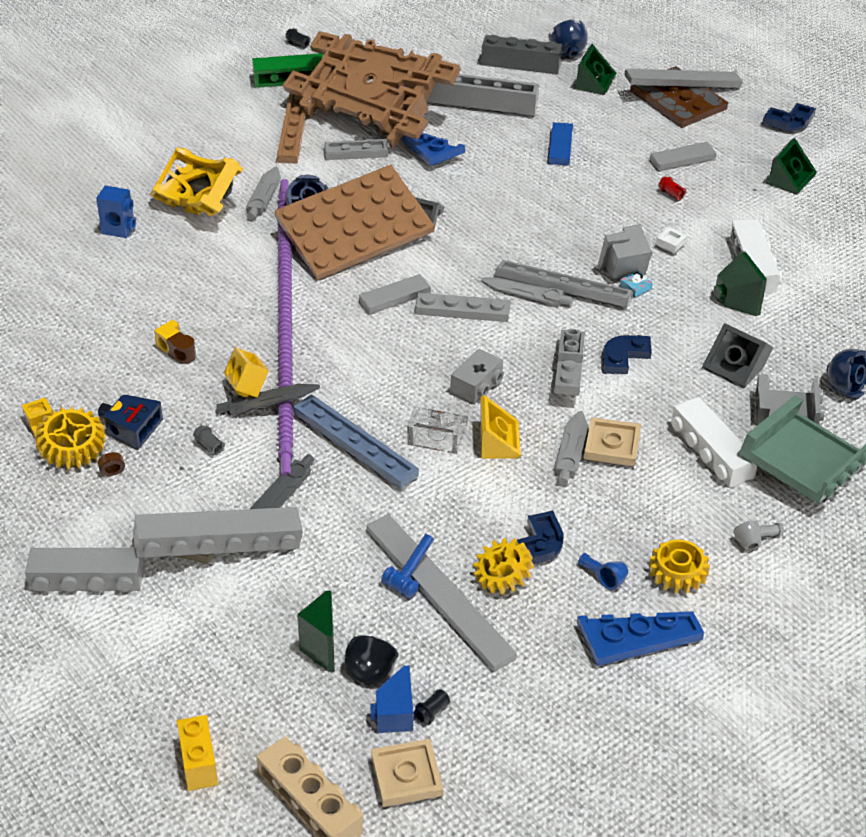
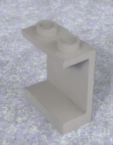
M758 374L755 389L756 426L794 395L803 400L798 413L819 424V421H823L825 407L820 405L823 401V389H819L818 379L813 378L810 393L769 390V376Z

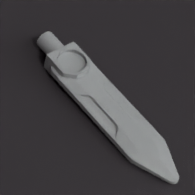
M275 166L262 175L246 206L247 218L249 220H255L256 216L262 215L281 180L279 167Z
M483 277L481 279L482 282L496 291L543 302L549 306L558 308L560 304L572 306L573 297L565 296L563 290L544 288L503 277Z
M582 411L577 412L567 422L555 465L556 476H559L558 484L561 486H566L569 478L574 479L575 472L578 471L588 431V424Z

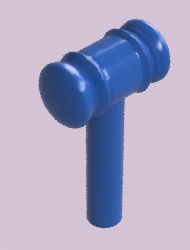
M425 533L402 570H395L392 566L388 567L382 574V583L400 592L401 595L412 598L418 591L419 583L410 576L429 549L434 538Z

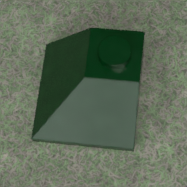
M744 251L717 275L714 294L724 307L759 316L761 314L767 278L747 252Z

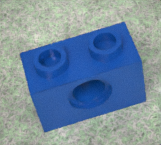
M105 185L96 197L101 233L127 238L136 227V218L133 215L134 201L131 199L130 190Z

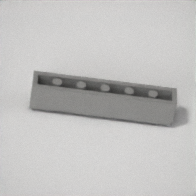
M459 74L452 86L437 82L426 103L433 102L443 105L462 106L464 108L472 107L535 116L538 106L539 84Z
M297 507L139 514L134 516L133 538L136 557L145 558L300 549L303 529Z

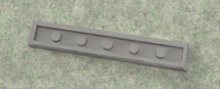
M625 69L624 73L630 85L740 88L743 83L736 72Z
M502 260L495 270V276L544 288H555L563 290L565 293L623 307L629 305L634 292L629 289L507 260Z

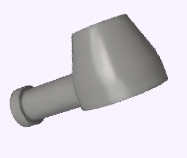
M747 521L735 527L733 533L736 540L745 550L752 551L761 546V537L782 536L784 527L782 523L760 526L757 521Z

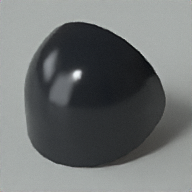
M359 635L352 638L348 643L345 652V664L349 673L359 682L376 684L389 676L399 654L394 646L380 638Z

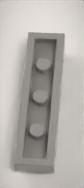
M418 292L415 314L508 322L511 300Z

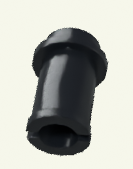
M296 28L288 29L285 34V38L289 43L294 42L303 48H307L310 44L311 38L298 32Z
M437 689L427 700L416 704L413 711L414 717L421 724L432 723L435 719L434 716L450 704V697L444 690Z

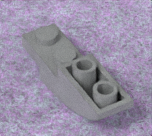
M577 329L561 330L554 394L579 396L585 332Z

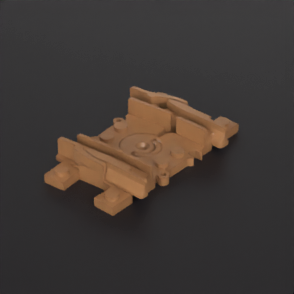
M318 31L310 48L312 52L324 54L322 60L310 76L293 71L282 86L285 91L303 97L300 100V105L304 108L308 117H312L318 108H321L323 113L327 114L332 106L335 105L333 107L335 113L344 112L360 118L363 125L370 124L372 119L374 124L379 126L382 135L389 133L386 139L389 146L395 148L403 135L418 140L428 125L427 119L423 118L428 110L426 102L437 82L452 86L461 68L458 64L442 61V56L437 53H431L427 59L425 56L414 54L411 50L408 55L403 56V48L396 50L377 46L373 39L368 40L363 45L362 41L352 39L350 34H344L340 40L338 35Z

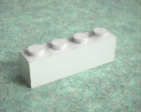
M759 219L732 220L729 238L736 257L741 252L746 251L767 278L765 293H776L778 283L782 281L781 270L777 269L775 255L771 253V244L766 240L765 228L761 227Z
M700 397L674 406L671 419L672 427L701 456L703 462L712 468L720 480L731 488L755 478L757 465L739 455L743 443Z

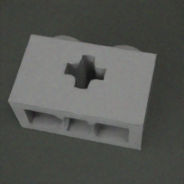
M478 349L451 374L450 393L475 405L483 395L486 396L489 390L503 379V360L482 349Z

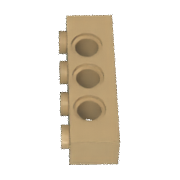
M285 736L256 755L258 774L316 837H359L363 834L364 816L361 809L355 803L350 804L344 797L341 788L336 783L331 784L325 778L321 767L317 763L312 764L306 758L305 752L299 744H293Z

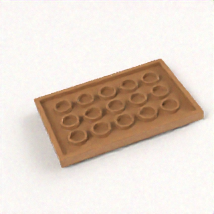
M391 164L277 209L274 213L275 218L316 280L325 278L435 231V225Z

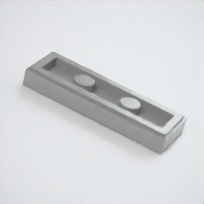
M387 139L324 142L326 160L388 157Z
M708 142L651 153L650 160L658 171L714 160L717 153Z
M418 274L360 294L359 302L369 314L415 299L418 296V292L431 293V286Z

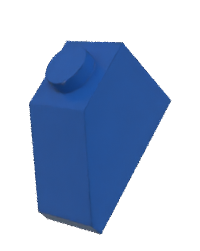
M409 665L400 668L377 689L376 703H370L371 722L377 721L378 733L413 731V703Z

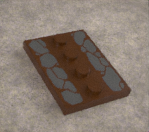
M675 66V67H672V68L667 69V70H681V69L678 68L677 66ZM630 85L632 93L680 128L728 109L729 102L707 87Z

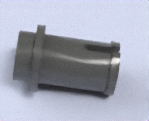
M201 425L195 429L193 436L197 444H202L212 455H218L223 451L225 447L224 442L220 441L212 433V429L209 426Z

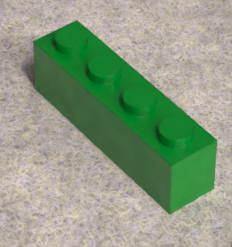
M314 53L252 58L255 88L282 86L293 71L310 76L322 60L324 54Z

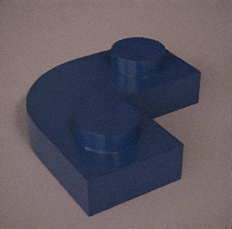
M796 103L791 112L770 107L763 117L762 124L787 131L801 130L810 123L815 115L816 108Z
M621 335L608 340L603 351L604 374H628V358L651 359V337Z
M553 510L529 515L527 524L533 536L516 539L518 544L524 543L527 550L529 549L533 558L531 560L533 564L552 560L561 552L564 540L563 530Z

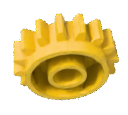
M670 540L660 543L659 549H653L649 560L650 576H655V584L664 583V590L672 587L674 588V593H678L679 589L689 593L690 587L699 590L700 583H706L710 570V565L708 564L709 557L704 556V550L700 549L693 542Z

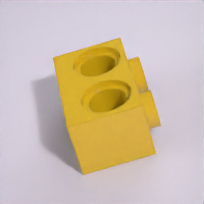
M234 347L224 370V375L238 395L258 397L269 370L257 354Z
M207 714L177 720L188 791L217 786L218 778Z

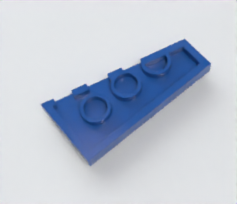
M693 611L662 612L650 617L642 616L641 613L630 614V617L614 618L613 614L601 615V618L588 619V615L577 616V625L597 666L700 641L704 638V631Z

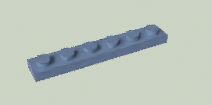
M309 395L293 406L295 415L400 489L419 476L418 467L314 395Z

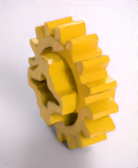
M503 538L500 544L493 540L491 548L484 546L485 553L476 555L479 562L473 563L476 570L474 575L482 588H488L492 594L499 589L501 595L505 593L507 588L514 592L516 584L524 586L525 584L522 579L530 578L529 570L534 568L531 561L533 558L529 549L527 550L524 543L518 544L515 538L510 543H508L506 538Z

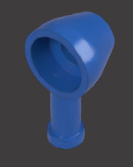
M583 553L578 560L580 566L587 567L597 573L599 582L608 590H615L620 587L629 573L626 564L621 561L601 564L587 553Z

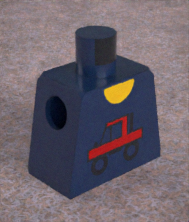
M122 395L114 405L102 403L98 409V416L105 420L107 434L136 450L142 447L163 421L160 401L131 395Z

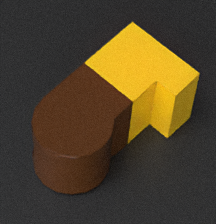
M172 319L154 330L156 347L171 358L184 364L195 360L194 339L189 335L181 333L179 323Z

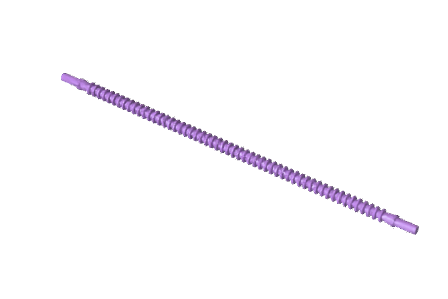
M287 179L280 181L278 209L287 206L285 200L286 191L289 186ZM279 222L278 388L293 385L292 242ZM293 400L278 403V447L280 448L278 457L281 460V476L291 473L290 464L291 459L294 457V453L291 451L294 445Z

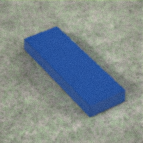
M553 122L549 164L570 165L573 123Z

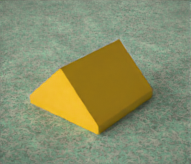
M483 395L480 401L481 459L519 458L521 456L519 420Z

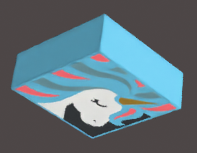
M636 271L620 279V286L634 291L633 296L636 297L652 289L653 282L639 271Z

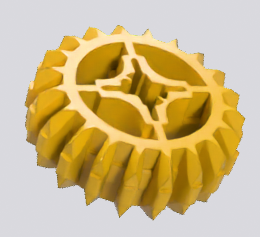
M61 406L59 412L51 410L50 416L44 415L42 422H38L35 444L41 458L46 459L49 465L56 463L58 469L62 465H66L68 470L71 466L76 465L80 469L82 463L89 466L91 459L97 460L99 453H102L104 442H106L105 428L101 424L99 416L94 417L92 411L85 413L83 407L75 410L73 406L69 410H65Z

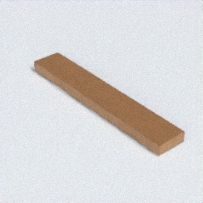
M289 93L277 152V163L298 164L307 114L300 105V100L303 97Z

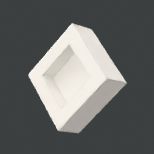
M670 227L665 229L656 238V245L673 253L687 242L686 234Z

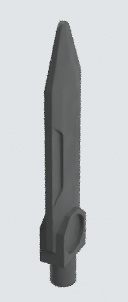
M298 383L262 391L258 397L252 395L248 397L241 395L231 396L228 402L217 404V411L219 414L230 411L231 415H235L254 408L300 399L318 390L320 385Z
M307 454L301 461L295 459L290 464L291 473L284 476L280 475L250 509L280 508L310 475V465L315 461L314 457Z

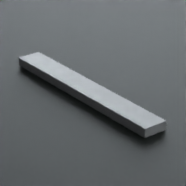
M390 514L367 524V532L402 570L417 547L414 540ZM425 553L410 576L419 583L418 589L493 672L516 660L517 652Z

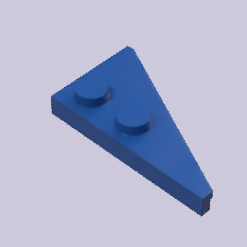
M422 133L418 140L403 135L401 138L406 145L430 166L465 153V145L452 146L448 144L446 139L437 138Z

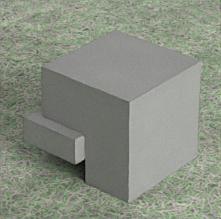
M640 224L623 227V232L605 235L598 265L601 270L607 269L611 281L622 279L636 271L646 275L652 250Z

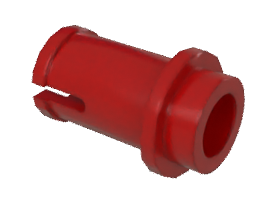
M664 176L659 181L658 187L660 191L669 193L678 201L684 198L687 190L675 183L672 177Z

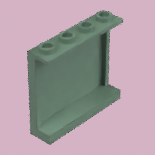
M794 395L746 435L739 455L819 504L824 498H831L838 486L842 487L850 475L853 477L861 465H866V444L861 449H858L798 413L803 400Z

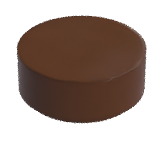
M117 452L104 454L97 462L100 473L105 476L117 475L125 468L123 456Z

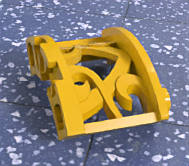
M177 147L149 195L175 208L176 205L185 207L184 210L187 213L200 215L202 212H206L207 216H214L222 209L223 204L220 201L234 176L240 174L243 168L232 158L227 159L224 157L219 160H211L196 156L186 148ZM175 159L186 164L183 168L179 167L178 164L176 165L181 173L180 175H176L170 170ZM167 173H169L172 179L161 185ZM208 175L211 186L202 189L193 196V189L187 182ZM182 185L186 188V191L183 194L180 193L181 191H184V189L181 187Z

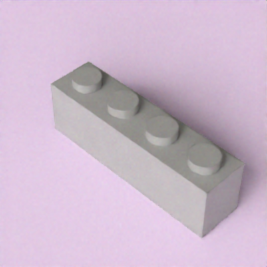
M30 548L25 575L29 591H140L144 563L143 558L136 557L135 548Z

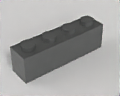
M485 35L482 43L481 65L558 75L561 66L562 44L553 41L542 42L535 39L525 40L516 37L508 38L497 35Z

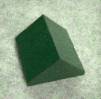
M593 44L588 47L578 64L576 90L604 95L617 73Z
M796 138L791 139L773 158L768 182L770 185L793 194L799 193L817 173Z
M328 590L297 614L299 647L302 653L325 670L335 672L332 590Z

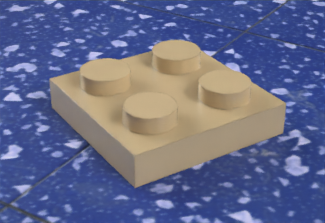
M591 417L584 459L635 467L641 424Z
M430 739L371 749V758L383 807L443 796L444 789Z

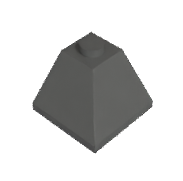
M724 323L702 366L746 387L764 368L774 347Z

